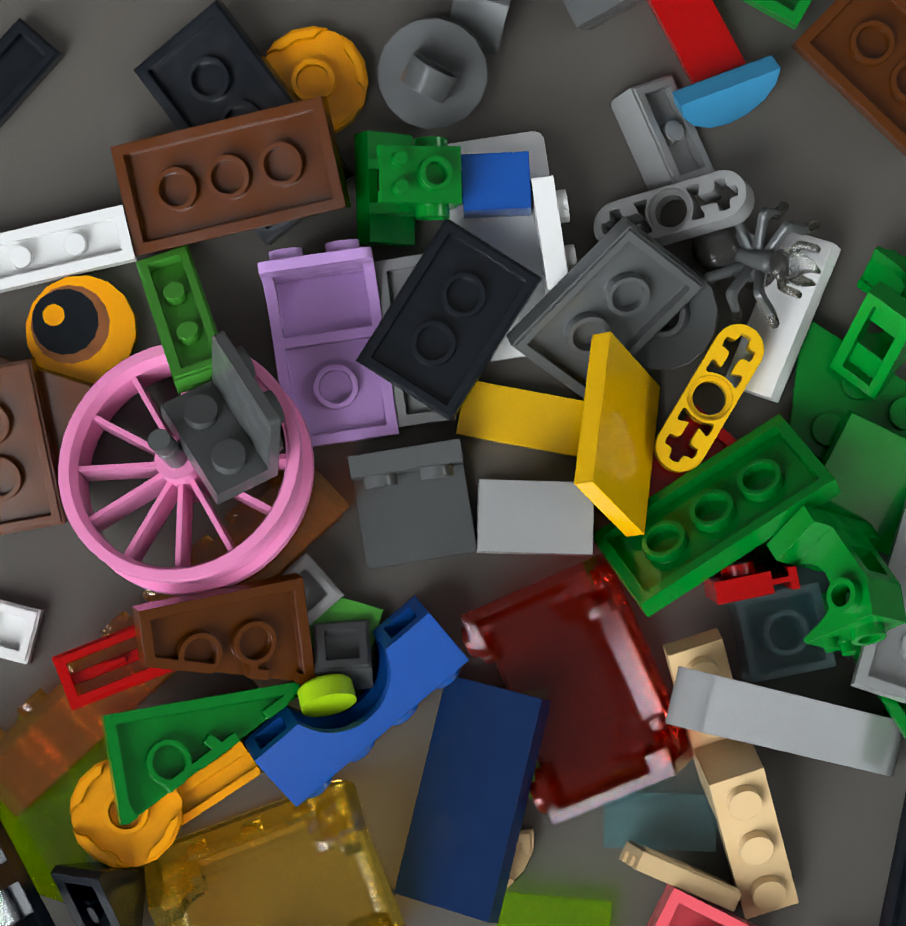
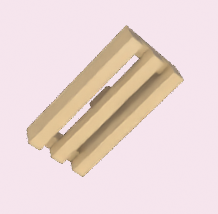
M630 840V842L626 841L619 856L621 861L639 872L733 912L742 895L739 892L740 889L727 881L633 840Z

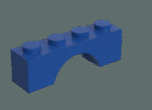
M415 595L372 631L377 649V663L373 674L374 686L365 689L352 707L330 716L308 717L303 715L300 710L287 705L244 740L255 763L296 807L307 798H315L324 792L337 772L349 762H356L365 757L373 748L378 737L391 726L400 725L407 721L417 710L418 703L435 689L444 688L453 682L459 675L461 667L469 661L467 656Z

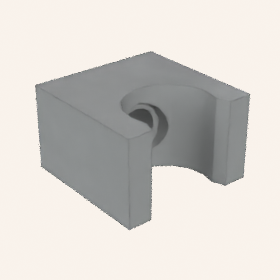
M479 479L476 553L582 557L593 555L594 504L574 482Z

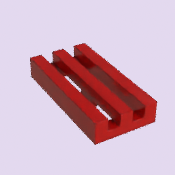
M135 625L51 657L72 711L175 670L150 667L79 695L76 685L139 661L138 648L74 674H71L68 664L135 638Z

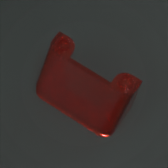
M602 554L584 560L460 616L464 623V626L461 628L462 639L473 658L480 656L487 664L495 662L508 690L551 700L538 755L540 766L535 770V781L531 784L530 792L536 807L542 814H548L552 825L672 777L692 760L693 754L686 729L665 723L671 695L620 580Z

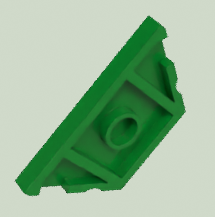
M812 321L797 356L796 369H794L791 391L793 397L791 412L788 418V424L820 462H822L848 410L906 437V381L894 374L887 388L875 400L830 367L843 340Z

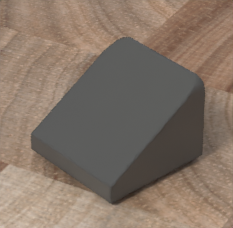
M369 619L314 623L313 641L316 677L327 674H343L352 679L354 690L372 688L374 683Z

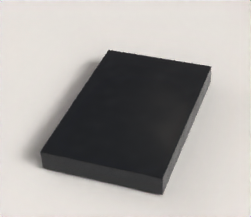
M445 219L356 361L449 421H453L542 278L450 219Z

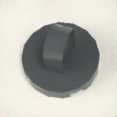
M441 16L417 19L399 28L383 47L377 67L379 89L389 109L406 123L424 129L448 128L466 119L482 101L489 81L487 58L478 37L462 23Z

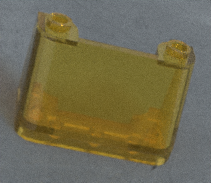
M347 780L331 781L324 792L315 798H307L298 807L288 798H284L177 838L157 860L144 865L148 910L155 926H407L356 786L353 782Z

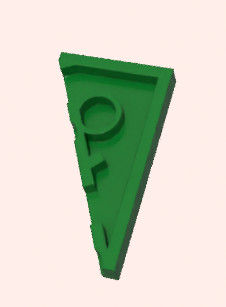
M292 682L102 715L101 720L119 825L133 822L141 813L168 793L173 792L185 783L189 777L200 769L205 768L241 741L240 739L285 708L288 703L298 697L297 691L300 685Z

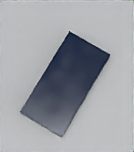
M458 676L453 682L443 688L394 890L395 894L488 923L499 922L551 700Z

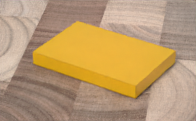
M610 331L593 334V339H591L574 484L626 537L645 534L660 386Z

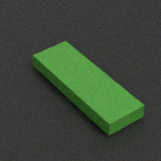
M185 245L135 262L178 394L211 381L212 336L217 334L218 331L189 246Z

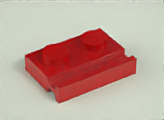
M743 556L703 582L706 597L716 604L722 605L775 594L774 585L782 584L791 590L799 589L800 583L796 565L779 562L775 559L772 560L774 568L766 569L758 564H754V560H747L746 556Z

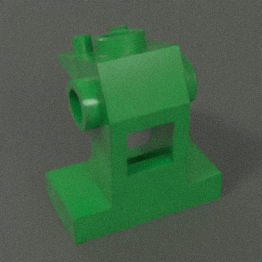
M369 130L354 134L356 221L359 245L399 248L415 245V218L424 221L449 219V210L455 209L462 204L461 146H448V138L439 136L415 138L413 145L412 135ZM377 172H379V191H378V173H377Z
M880 246L874 249L872 257L856 285L867 295L830 365L833 370L874 400L887 388L895 371L906 362V257L900 255L895 250H887ZM871 322H874L884 330L881 333L866 332Z
M803 505L766 545L779 562L826 573L830 582L826 594L829 610L820 623L803 640L806 644L823 647L826 653L841 651L842 656H850L856 653L855 645L865 646L880 642L887 637L886 631L906 623L901 585L875 549L882 541V538L871 523ZM850 589V599L846 604L845 596Z

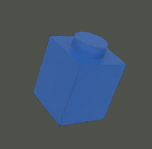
M529 151L461 154L464 219L531 215Z

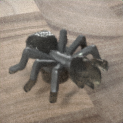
M781 201L775 209L761 208L758 213L755 235L748 232L743 221L735 225L737 233H734L728 227L694 238L692 243L693 258L708 271V273L704 274V277L714 288V291V283L718 280L730 276L735 278L726 290V298L731 309L730 325L741 323L742 307L738 296L742 287L753 290V295L765 313L769 326L775 329L779 327L780 322L773 304L767 297L765 287L770 285L776 278L779 291L800 299L802 293L798 289L786 284L791 283L801 287L816 285L812 279L805 277L803 274H820L821 270L809 256L799 252L804 250L817 254L821 251L818 245L797 241L791 248H783L778 251L777 249L784 238L790 233L806 235L819 229L821 224L818 220H811L807 223L791 220L785 221L765 246L769 219H780L789 208L787 202Z

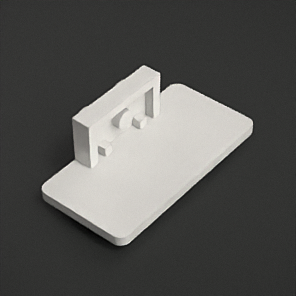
M536 131L448 144V146H461V154L529 151L530 216L464 219L463 204L449 210V219L542 278L510 331L577 264L574 244L564 245L561 224L570 222L566 190H555L554 177L549 174L545 141L543 136ZM506 335L490 362L526 356L511 346Z

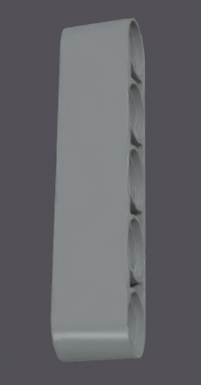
M678 666L665 723L891 777L894 776L903 739L902 733L892 718Z

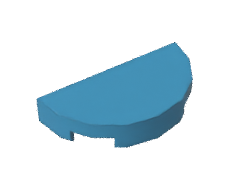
M772 55L766 56L672 92L675 106L683 118L693 126L713 128L729 124L747 115L765 100L776 85L781 67Z

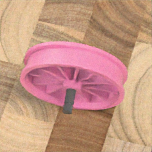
M162 345L138 352L111 368L89 389L76 407L66 428L59 455L58 483L62 504L72 528L86 547L129 582L157 593L178 596L236 585L253 576L270 563L288 544L298 529L310 501L314 480V452L307 425L292 399L285 393L275 378L252 358L251 360L256 372L255 380L263 392L270 390L274 393L284 412L285 421L281 424L286 442V454H279L278 470H285L278 496L272 507L244 492L233 497L266 515L255 531L237 546L209 499L211 494L173 436L146 388L155 382L172 376ZM138 392L159 428L150 433L148 442L109 422L116 412ZM104 430L154 456V462L91 465L95 448ZM151 478L98 512H93L89 482ZM157 498L124 554L117 551L106 539L102 531ZM201 502L228 552L209 561L191 565L193 503ZM177 503L175 567H161L142 563L141 561Z

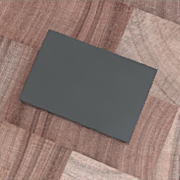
M623 216L507 334V338L512 347L584 398L593 334L611 331L634 357L705 284L700 275Z

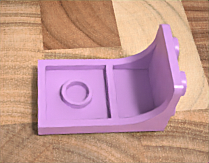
M345 239L326 243V252L303 255L301 247L283 248L268 252L269 261L259 262L257 265L267 303L278 382L300 411L307 425L312 447L399 435L392 384L356 361L382 320L371 247H360L358 239Z

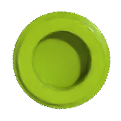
M327 674L305 682L297 691L301 712L308 717L334 715L349 709L357 701L352 679L343 674Z

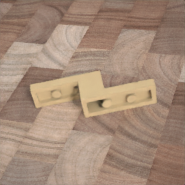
M717 628L663 645L673 685L678 666L733 679L723 639ZM686 729L700 783L718 824L734 886L740 889L739 892L742 893L739 905L745 920L799 903L766 773L753 744Z

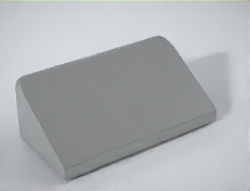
M672 74L630 87L611 101V108L648 191L715 172L695 126L685 120L675 106L672 92L678 90Z

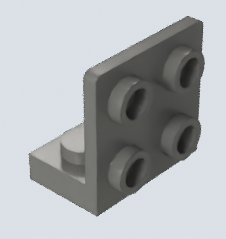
M224 331L212 336V380L161 404V416L217 505L278 475L279 451L283 450V442L280 436L281 423L285 421L283 409L274 393L270 390L263 392L255 380V368L245 348L241 345L234 347Z
M460 438L348 456L350 476L354 485L368 568L377 569L469 554L476 551L477 545Z

